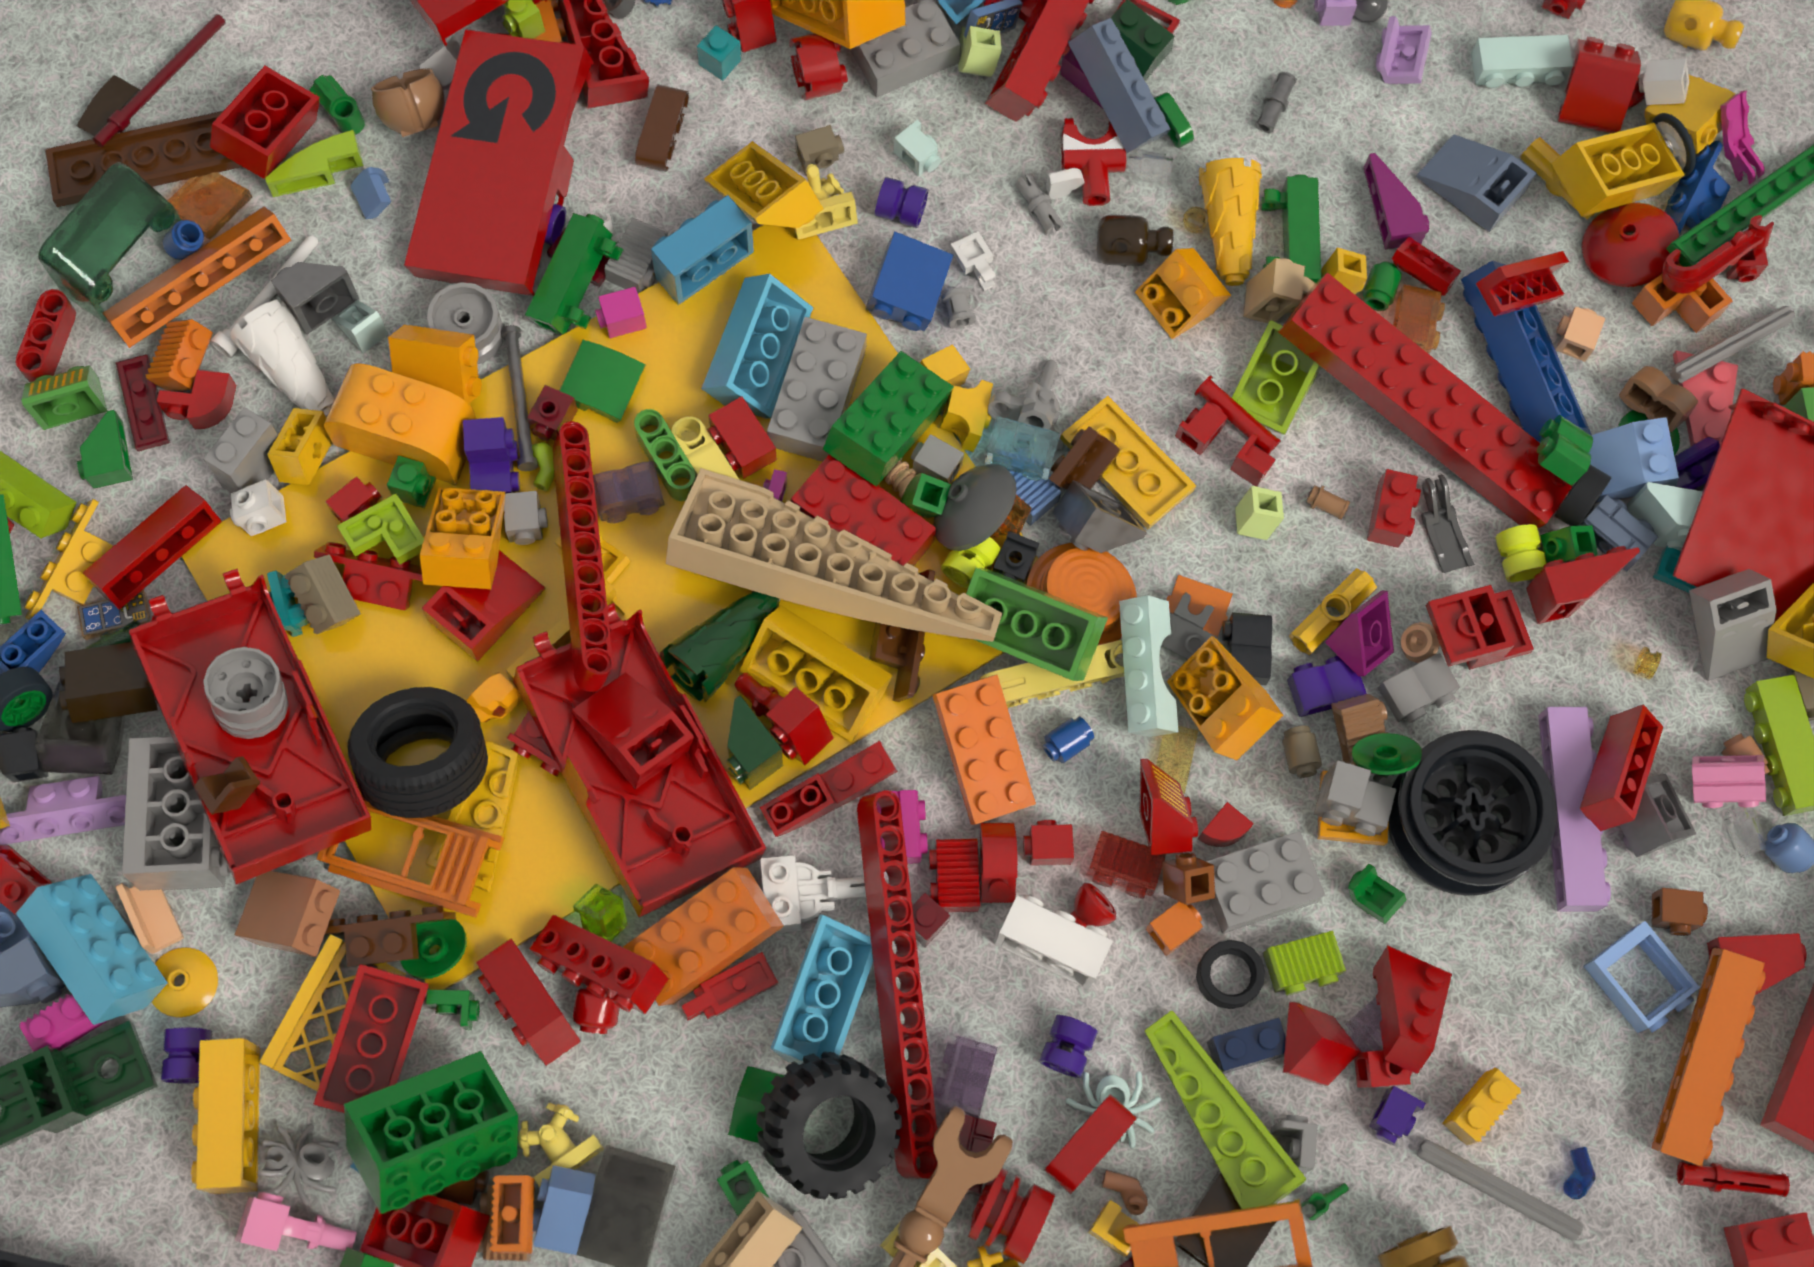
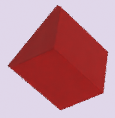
M1289 1002L1283 1073L1319 1085L1329 1086L1361 1051L1334 1016L1297 1002Z

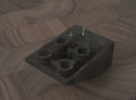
M606 1145L594 1182L593 1194L576 1255L614 1267H648L678 1168L675 1165Z

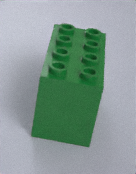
M482 1051L344 1104L346 1148L380 1214L392 1209H401L411 1201L426 1195L437 1194L447 1186L459 1181L470 1180L483 1171L495 1166H504L512 1159L517 1158L518 1113Z

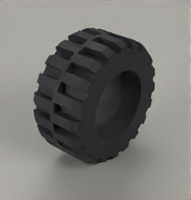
M823 1052L821 1058L813 1053L804 1056L803 1063L800 1065L793 1061L785 1067L787 1073L782 1078L776 1075L771 1082L774 1086L770 1094L765 1092L760 1102L765 1106L764 1112H758L756 1124L763 1129L757 1133L759 1145L764 1148L763 1155L765 1159L796 1190L805 1195L810 1193L817 1199L825 1200L828 1198V1195L835 1200L846 1198L847 1191L849 1190L854 1194L865 1190L864 1184L870 1180L874 1183L881 1177L878 1172L883 1165L889 1167L893 1160V1157L890 1155L892 1148L897 1149L900 1137L895 1133L896 1129H901L902 1122L901 1116L895 1112L898 1110L899 1104L896 1096L890 1093L891 1087L877 1073L853 1057L845 1054L838 1056L834 1052ZM849 1096L854 1106V1119L846 1138L830 1151L819 1154L806 1152L803 1135L806 1122L817 1106L830 1098Z

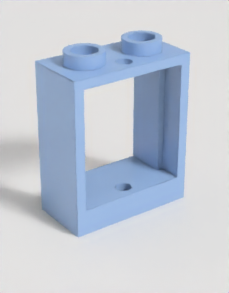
M1646 921L1634 926L1583 966L1637 1033L1649 1029L1652 1033L1669 1021L1665 1015L1673 1009L1680 1012L1694 1001L1691 995L1700 988ZM1636 945L1643 949L1676 990V992L1645 1016L1607 970L1609 966Z

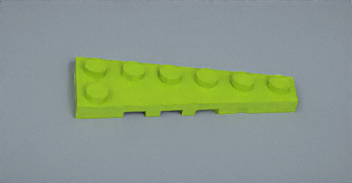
M1173 1010L1144 1030L1240 1209L1277 1204L1306 1181L1304 1174Z

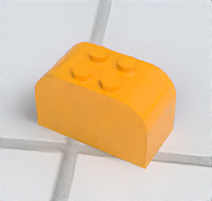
M354 363L350 365L326 418L324 428L334 446L395 465L398 456L424 463L430 476L456 485L467 460L464 451L463 420L477 418L473 408L465 400L445 389L378 367Z

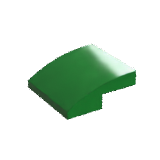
M583 340L559 391L574 397L577 408L583 411L589 408L618 423L622 419L646 364L608 347Z

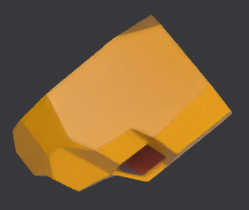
M497 672L488 677L468 697L466 702L474 708L479 721L486 723L491 719H503L523 699L515 686L501 673Z

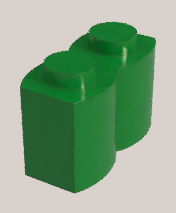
M1559 414L1554 420L1549 419L1546 421L1539 432L1541 440L1537 448V453L1539 454L1538 464L1572 486L1587 472L1590 466L1591 454L1589 452L1593 444V437Z

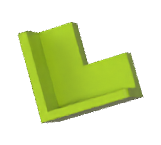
M397 493L337 525L354 556L385 540L398 563L402 564L420 554L424 537Z

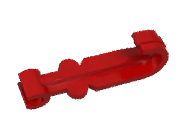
M1763 216L1752 217L1747 230L1744 232L1739 231L1731 241L1726 242L1693 266H1677L1681 251L1678 249L1674 250L1667 256L1663 264L1662 280L1664 285L1668 289L1681 294L1697 290L1724 271L1729 265H1735L1743 255L1752 249L1766 248L1774 222H1770L1766 226H1760Z

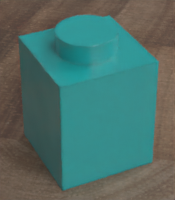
M717 25L697 45L699 65L722 81L742 60L740 41Z

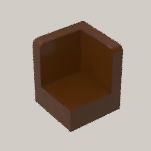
M242 756L236 757L224 773L201 777L194 787L210 813L216 814L240 809L260 782Z

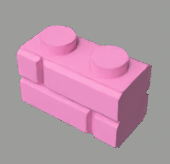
M1764 755L1693 757L1694 803H1702V806L1705 808H1719L1723 806V802H1737L1740 807L1750 808L1758 806L1759 802H1766Z

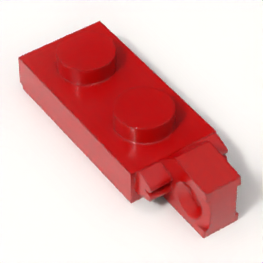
M760 952L701 983L699 988L693 990L696 998L681 1005V1009L688 1021L702 1013H705L707 1019L714 1016L717 1017L778 985V981L763 952Z

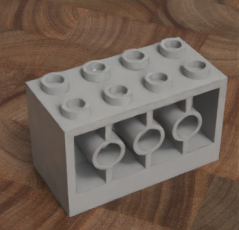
M172 736L129 738L122 875L139 891L225 887V878L230 876L231 872Z

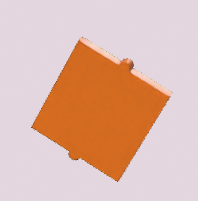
M1178 575L1173 592L1166 599L1169 601L1170 613L1174 614L1185 592L1191 596V601L1188 605V610L1191 614L1198 615L1205 606H1213L1214 610L1203 630L1216 636L1218 639L1222 624L1228 619L1226 612L1233 594Z

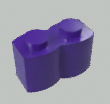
M1339 656L1327 659L1323 666L1313 667L1312 663L1297 666L1293 669L1294 673L1287 679L1299 717L1332 709V703L1367 694L1361 676H1358Z

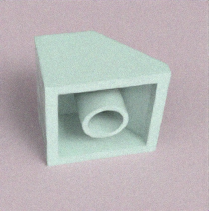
M1647 482L1627 504L1628 512L1636 519L1645 520L1653 527L1654 533L1659 536L1654 542L1655 546L1665 548L1668 545L1669 548L1682 551L1703 492Z

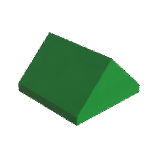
M747 1066L736 1096L728 1133L729 1136L759 1143L757 1133L763 1129L756 1124L758 1112H764L765 1106L760 1102L765 1092L770 1094L774 1086L771 1082L776 1075L781 1078L784 1075Z

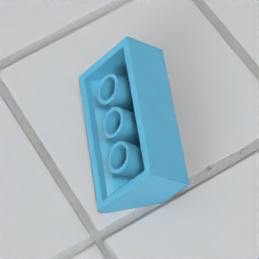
M771 274L746 277L701 389L723 405H727L743 396L754 415L770 419L804 317L810 318L813 307Z
M823 914L819 915L770 1048L781 1058L790 1063L795 1061L800 1065L803 1063L804 1056L813 1053L821 1058L823 1052H834L840 1056L873 964L870 936Z

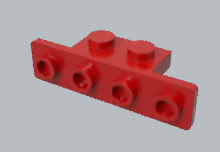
M327 542L326 545L314 550V558L330 554L333 562L345 564L343 581L354 600L405 611L409 608L413 579L423 581L421 566L410 564V559L399 564L395 556H392L390 559L378 557V552L373 550H366L354 556L352 551L346 550V545L335 542Z

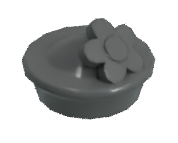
M1356 0L1357 7L1354 16L1362 22L1376 21L1386 12L1388 0Z

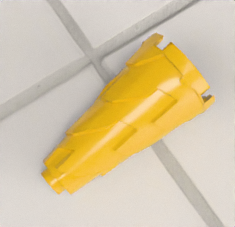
M1224 158L1205 163L1206 171L1202 167L1199 168V185L1202 188L1204 206L1207 210L1210 237L1213 239L1217 274L1221 280L1225 281L1226 285L1239 286L1244 284L1245 279L1249 278V272L1252 269L1253 239H1255L1256 211H1258L1262 169L1261 164L1252 159L1251 167L1244 166V158Z

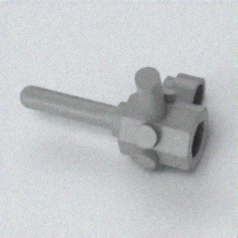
M1048 360L1045 363L1040 383H1030L1025 397L1012 396L1006 391H1000L991 397L988 413L995 420H1008L1017 423L1021 432L1033 438L1044 436L1051 451L1055 452L1063 447L1053 426L1060 415L1059 402L1053 391H1051L1058 366L1056 361Z

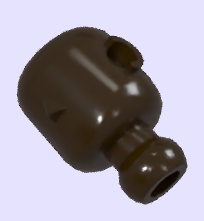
M1106 215L1098 224V259L1106 265L1127 267L1144 265L1148 258V252L1157 253L1159 256H1169L1173 253L1174 230L1168 226L1160 227L1157 230H1149L1148 220L1139 215Z

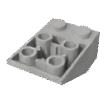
M1747 569L1689 590L1704 674L1707 681L1768 659L1766 658L1768 629L1774 624L1776 614L1770 578Z

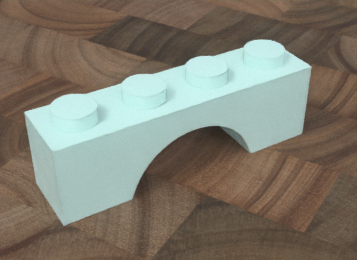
M1149 595L1119 601L1128 733L1147 737L1177 733L1176 699L1165 686L1159 660L1162 642L1171 634L1169 601Z

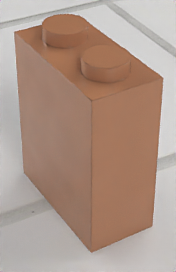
M274 871L256 876L234 935L263 947L317 957L341 890L318 879Z

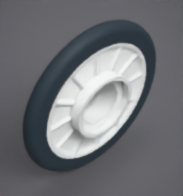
M1668 113L1658 114L1652 123H1655L1685 174L1683 177L1691 174L1696 162L1695 148L1691 136L1685 126L1675 116Z

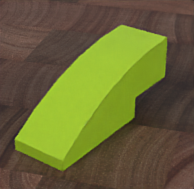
M354 130L316 142L280 164L266 177V183L272 196L277 197L335 184L333 173L364 166Z

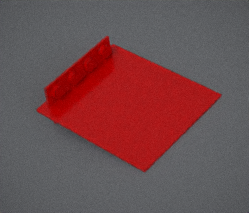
M1740 389L1736 403L1728 407L1733 411L1673 576L1695 587H1700L1751 569L1771 579L1776 605L1775 623L1814 583V422L1746 389Z

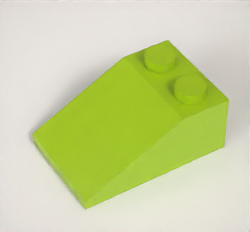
M1270 320L1232 399L1258 422L1285 435L1315 381L1321 366L1278 333L1283 325Z

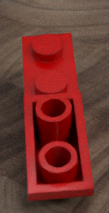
M879 740L827 772L815 774L764 804L760 809L775 837H779L807 825L871 791L870 788L895 774L898 770L884 745Z

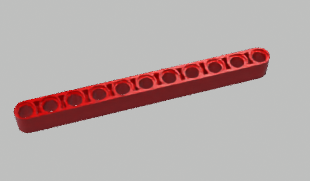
M883 790L864 796L859 800L857 817L886 1082L891 1087L890 1093L897 1098L899 1108L895 1112L901 1116L902 1122L901 1129H896L895 1133L900 1137L898 1148H894L895 1164L898 1173L906 1179H930L938 1164L934 1154L933 1143L934 1135L937 1131V1121L902 810L897 795L892 791ZM877 802L881 807V814L877 810ZM880 837L884 839L885 848L881 846ZM885 871H886V873L888 874V877H889V882H888V884H887V882L885 881V878H884V872H885ZM889 906L893 912L892 919L890 918L888 913ZM893 941H894V943L896 944V948H897V949H896V954L893 952V949H892V943H893ZM897 977L900 980V989L896 985ZM901 1012H902L903 1015H904V1024H903V1025H902V1023H901V1021H900V1014H901ZM905 1048H906L907 1051H908V1059H907V1061H906V1059H905V1057H904V1050H905ZM909 1084H910L911 1087H912V1095H911V1097L909 1096V1093H908V1086H909ZM913 1120H915V1123H916V1131H915V1133L913 1132V1129H912V1122H913ZM918 1156H919V1159H920V1167H919V1169L917 1168V1165H916V1159H917Z

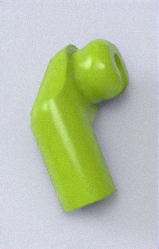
M545 442L535 443L532 445L533 457L537 459L540 470L533 485L538 489L548 491L555 477L553 448Z

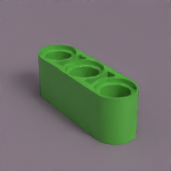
M653 409L642 410L634 420L638 442L671 497L678 501H686L696 480L695 471L662 415ZM648 425L658 427L657 430L651 433L642 431ZM664 451L673 453V456L668 459L658 457ZM681 477L690 480L683 486L674 484V481Z

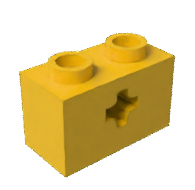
M293 408L267 454L279 482L310 485L332 444L324 428L326 421L324 411Z

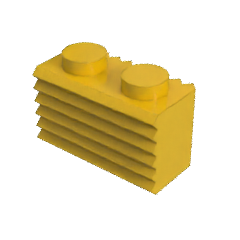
M1494 1067L1484 1072L1442 1124L1465 1145L1481 1142V1138L1486 1136V1132L1490 1131V1127L1495 1125L1494 1122L1499 1120V1116L1504 1115L1503 1111L1508 1110V1106L1512 1105V1101L1517 1099L1516 1096L1521 1094V1089L1499 1069Z

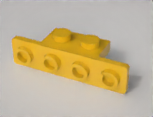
M91 499L86 505L80 503L75 510L71 520L76 523L71 533L64 532L55 548L60 551L54 563L49 561L40 575V579L44 580L39 592L33 590L24 605V608L28 610L25 616L26 619L30 620L42 609L51 591L79 605H84L93 585L82 572L113 547L110 543L84 531L99 503L95 499Z

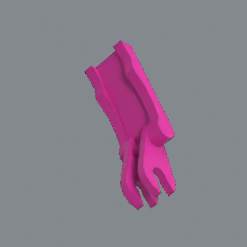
M1744 90L1726 101L1720 108L1725 157L1730 160L1735 178L1741 182L1743 180V172H1745L1750 185L1756 180V175L1757 179L1764 175L1765 169L1763 163L1751 148L1754 144V139L1748 128L1749 105L1746 101L1747 90ZM1751 165H1753L1756 168V174Z

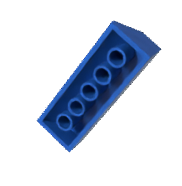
M1492 260L1461 279L1464 287L1463 296L1474 310L1476 315L1474 318L1475 325L1484 334L1487 341L1486 351L1497 365L1499 370L1497 374L1498 380L1507 389L1511 399L1509 401L1510 408L1514 415L1519 418L1522 429L1540 443L1541 436L1539 432L1546 421L1549 419L1554 420L1560 414L1592 435L1537 305L1494 317L1479 291L1476 283L1500 266H1505L1506 264ZM1511 290V293L1517 297V294Z

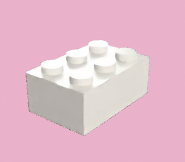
M1017 895L999 932L995 945L1089 990L1097 978L1113 942L1106 938L1108 934L1098 927L1088 925V928H1085L1075 923L1076 919L1064 911L1057 910L1054 913L1043 908L1044 903L1035 897L1025 895L1022 898Z

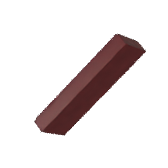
M145 354L115 362L136 450L139 452L169 444L170 440L163 410L157 403V385L146 379L145 374L149 373L148 368H151L149 355Z

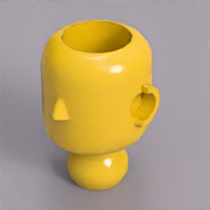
M1675 0L1664 26V34L1668 39L1680 43L1685 48L1689 46L1704 51L1709 48L1714 40L1720 42L1724 48L1733 49L1741 37L1744 24L1738 20L1727 21L1722 19L1724 11L1717 2L1711 0Z

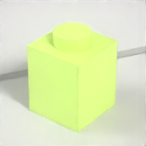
M1251 486L1235 507L1237 534L1268 540L1284 519L1282 492Z

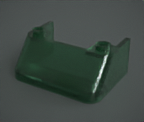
M117 162L103 174L45 240L39 250L38 259L60 291L69 300L105 323L107 319L103 315L104 310L100 304L107 301L113 292V280L109 273L148 228L154 232H161L169 229L171 226L173 227L182 220L174 206L148 182L124 163Z

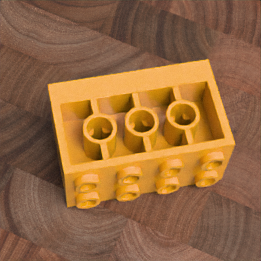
M770 0L773 15L849 49L906 25L905 0Z

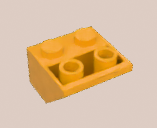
M1194 248L1176 249L1135 291L1136 295L1171 339L1178 337L1212 315L1231 296Z

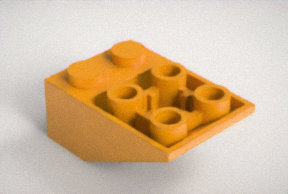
M438 488L420 551L423 585L480 589L492 588L498 561L505 492Z
M1211 636L1167 680V683L1212 750L1234 760H1238L1284 716L1267 691L1214 636Z

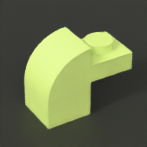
M970 26L967 37H964L966 27H962L959 36L961 50L958 64L959 71L991 77L995 72L1002 51L1000 31Z

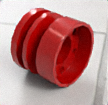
M1001 1168L997 1177L986 1183L971 1215L972 1222L968 1237L976 1241L984 1226L990 1229L984 1243L985 1246L990 1247L1000 1234L1006 1237L1002 1254L1024 1265L1046 1221L1055 1198V1193L1037 1184H1033L1023 1197L1018 1194L1021 1177L1016 1175L1009 1189L1002 1185L1008 1170Z

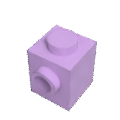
M1314 0L1315 12L1319 14L1320 26H1350L1357 7L1356 0Z

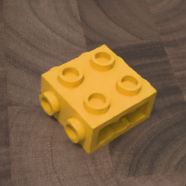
M1688 74L1689 86L1685 103L1647 105L1644 110L1645 124L1647 125L1651 124L1655 116L1660 113H1668L1675 116L1689 132L1694 144L1695 154H1698L1706 145L1711 144L1722 130L1720 106L1735 96L1736 93L1707 82L1700 77Z

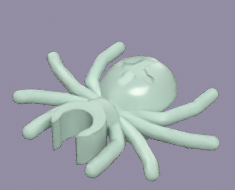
M1140 1071L1136 1072V1087L1131 1100H1129L1130 1091L1125 1080L1117 1075H1109L1099 1082L1096 1089V1101L1089 1086L1088 1072L1083 1073V1088L1090 1104L1096 1108L1079 1104L1071 1098H1066L1065 1100L1071 1107L1089 1114H1093L1109 1094L1113 1095L1133 1114L1150 1109L1161 1102L1160 1097H1155L1148 1103L1130 1108L1137 1103L1142 1089V1073ZM1137 1117L1134 1123L1146 1129L1150 1134H1153L1154 1128ZM1086 1121L1079 1124L1075 1128L1074 1133H1076ZM1131 1125L1127 1132L1129 1147L1134 1148L1136 1146L1133 1125ZM1126 1132L1120 1138V1142H1123V1140L1125 1139Z

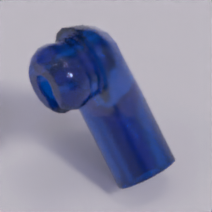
M1587 1147L1569 1151L1575 1169L1563 1183V1191L1572 1199H1581L1586 1196L1596 1180Z

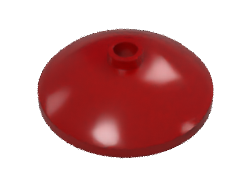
M1629 203L1607 209L1592 220L1582 239L1583 259L1590 272L1605 283L1620 287L1644 285L1662 274L1663 264L1670 254L1666 248L1679 238V232L1675 222L1666 212L1650 204ZM1626 232H1635L1632 235L1625 234Z

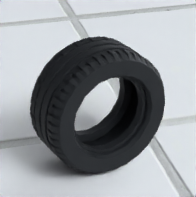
M413 687L399 690L371 704L360 715L351 729L347 745L352 770L358 788L365 800L384 813L403 818H424L453 809L465 801L478 787L485 775L488 764L486 744L480 721L474 708L460 696L433 687ZM438 738L451 743L449 748L438 757L419 765L396 766L385 762L389 755L401 746L419 739Z

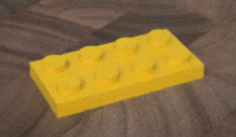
M1108 395L1060 436V440L1071 450L1073 447L1071 441L1081 429L1086 430L1090 426L1120 448V453L1099 480L1147 529H1150L1190 495L1197 486Z

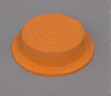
M1072 543L1058 545L1041 555L1032 566L1026 580V585L1108 617L1098 645L1118 641L1122 638L1119 601L1137 598L1135 585L1129 572L1116 557L1107 551L1099 553L1091 548L1084 551Z

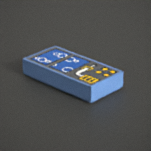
M1004 0L971 10L964 37H967L970 26L997 30L1000 33L1014 29L1023 3L1020 0Z

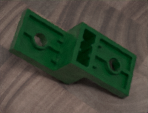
M130 1020L63 1051L47 1045L1 1066L0 1149L42 1129L57 1134L158 1087L134 1023ZM115 1059L119 1066L118 1072L112 1078L105 1079L102 1076L101 1068L106 1061Z

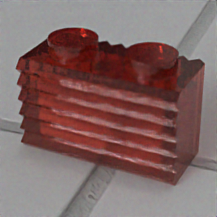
M1101 831L1086 875L1092 876V881L1100 886L1111 888L1115 884L1126 888V894L1144 899L1145 895L1152 896L1155 892L1162 870V861L1165 860L1166 854L1151 855L1149 846Z

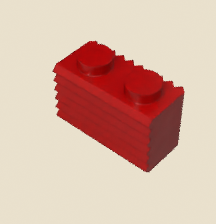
M977 838L936 839L935 849H929V869L936 870V883H930V897L947 913L979 911L980 888Z

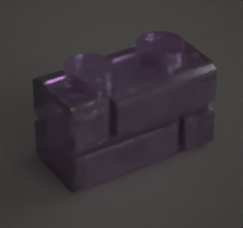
M957 1036L954 1044L947 1043L942 1063L948 1064L945 1078L938 1076L933 1093L934 1098L939 1099L937 1108L949 1111L953 1106H958L964 1110L965 1115L979 1118L998 1047L962 1036Z

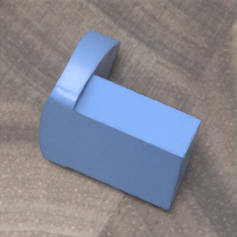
M369 167L364 169L350 186L365 219L378 217L391 203L384 186L385 183L390 181L385 171L380 168Z

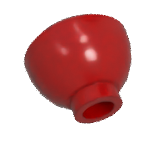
M1084 883L1076 893L1074 911L1070 915L1076 919L1075 923L1086 928L1088 925L1101 927L1111 924L1116 920L1117 913L1111 902L1096 886L1091 883Z

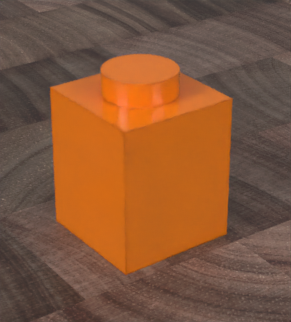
M1177 902L1150 922L1146 927V931L1167 957L1200 932L1203 928V925L1200 923L1202 917L1192 904L1185 905Z

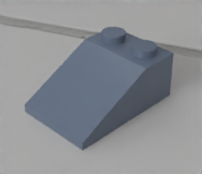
M25 938L0 953V1008L37 1004L39 1002L44 1004L61 995L60 989L66 985L35 941Z

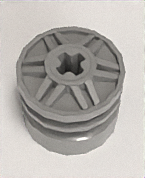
M241 647L230 649L217 656L207 668L204 678L205 694L215 719L224 731L234 737L252 739L265 736L275 730L284 720L288 708L287 693L279 668L271 656L254 648Z

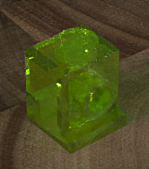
M595 884L573 905L574 911L580 915L582 928L610 942L628 925L622 897L598 884Z

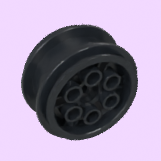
M1464 730L1449 733L1433 740L1422 748L1420 763L1415 768L1400 773L1392 785V788L1396 789L1388 821V831L1392 844L1402 862L1415 876L1426 884L1446 893L1461 896H1479L1507 887L1531 870L1543 858L1555 834L1557 803L1553 787L1546 772L1526 749L1516 742L1495 733L1480 730ZM1454 765L1464 766V781L1459 784ZM1471 783L1477 784L1482 788L1483 796ZM1437 785L1445 786L1450 792V797H1442L1437 791ZM1502 785L1509 796L1496 801L1497 796L1493 793ZM1422 793L1427 795L1430 803L1422 801ZM1470 806L1471 812H1477L1478 816L1473 818V814L1467 813L1466 809ZM1492 810L1499 812L1503 816L1504 824L1500 823L1497 816L1491 814ZM1451 811L1454 812V821L1451 818ZM1425 814L1431 815L1436 819L1438 823L1437 828L1427 825L1424 817ZM1459 825L1460 827H1462L1463 831L1458 829L1457 826ZM1504 832L1507 834L1517 836L1518 838L1515 845L1511 844L1510 842L1499 836L1497 833ZM1437 833L1442 837L1440 841L1435 838ZM1479 840L1489 843L1491 854H1487L1480 849ZM1445 842L1453 843L1458 849V855L1446 849ZM1468 853L1476 862L1468 860Z

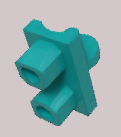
M277 570L267 573L271 589L269 595L284 629L290 631L292 637L302 635L301 627L309 624V621H307L306 615H304V610L301 609V604L295 603V593L291 591V587L288 585L289 580L285 579V575H282Z

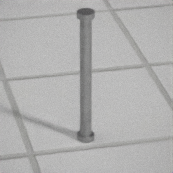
M509 325L502 328L501 333L502 338L506 340L520 459L517 463L519 470L532 471L538 467L537 459L533 457L530 426L527 419L528 410L519 347L521 329L518 326Z

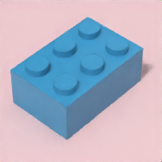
M728 195L720 201L715 200L711 202L703 213L696 218H689L684 221L677 231L670 236L661 237L651 248L656 280L674 301L680 305L754 252L752 222Z

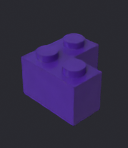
M503 417L463 420L464 451L470 465L471 489L502 491L505 494L520 491L519 472H514L513 461L519 460L517 441H514L513 429H507Z

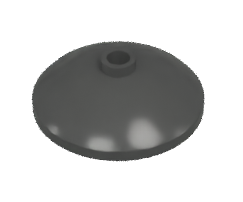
M985 464L966 471L951 483L942 515L934 517L933 526L936 528V539L944 547L954 551L970 549L988 539L1002 525L1013 507L1017 487L1012 473L1002 465Z

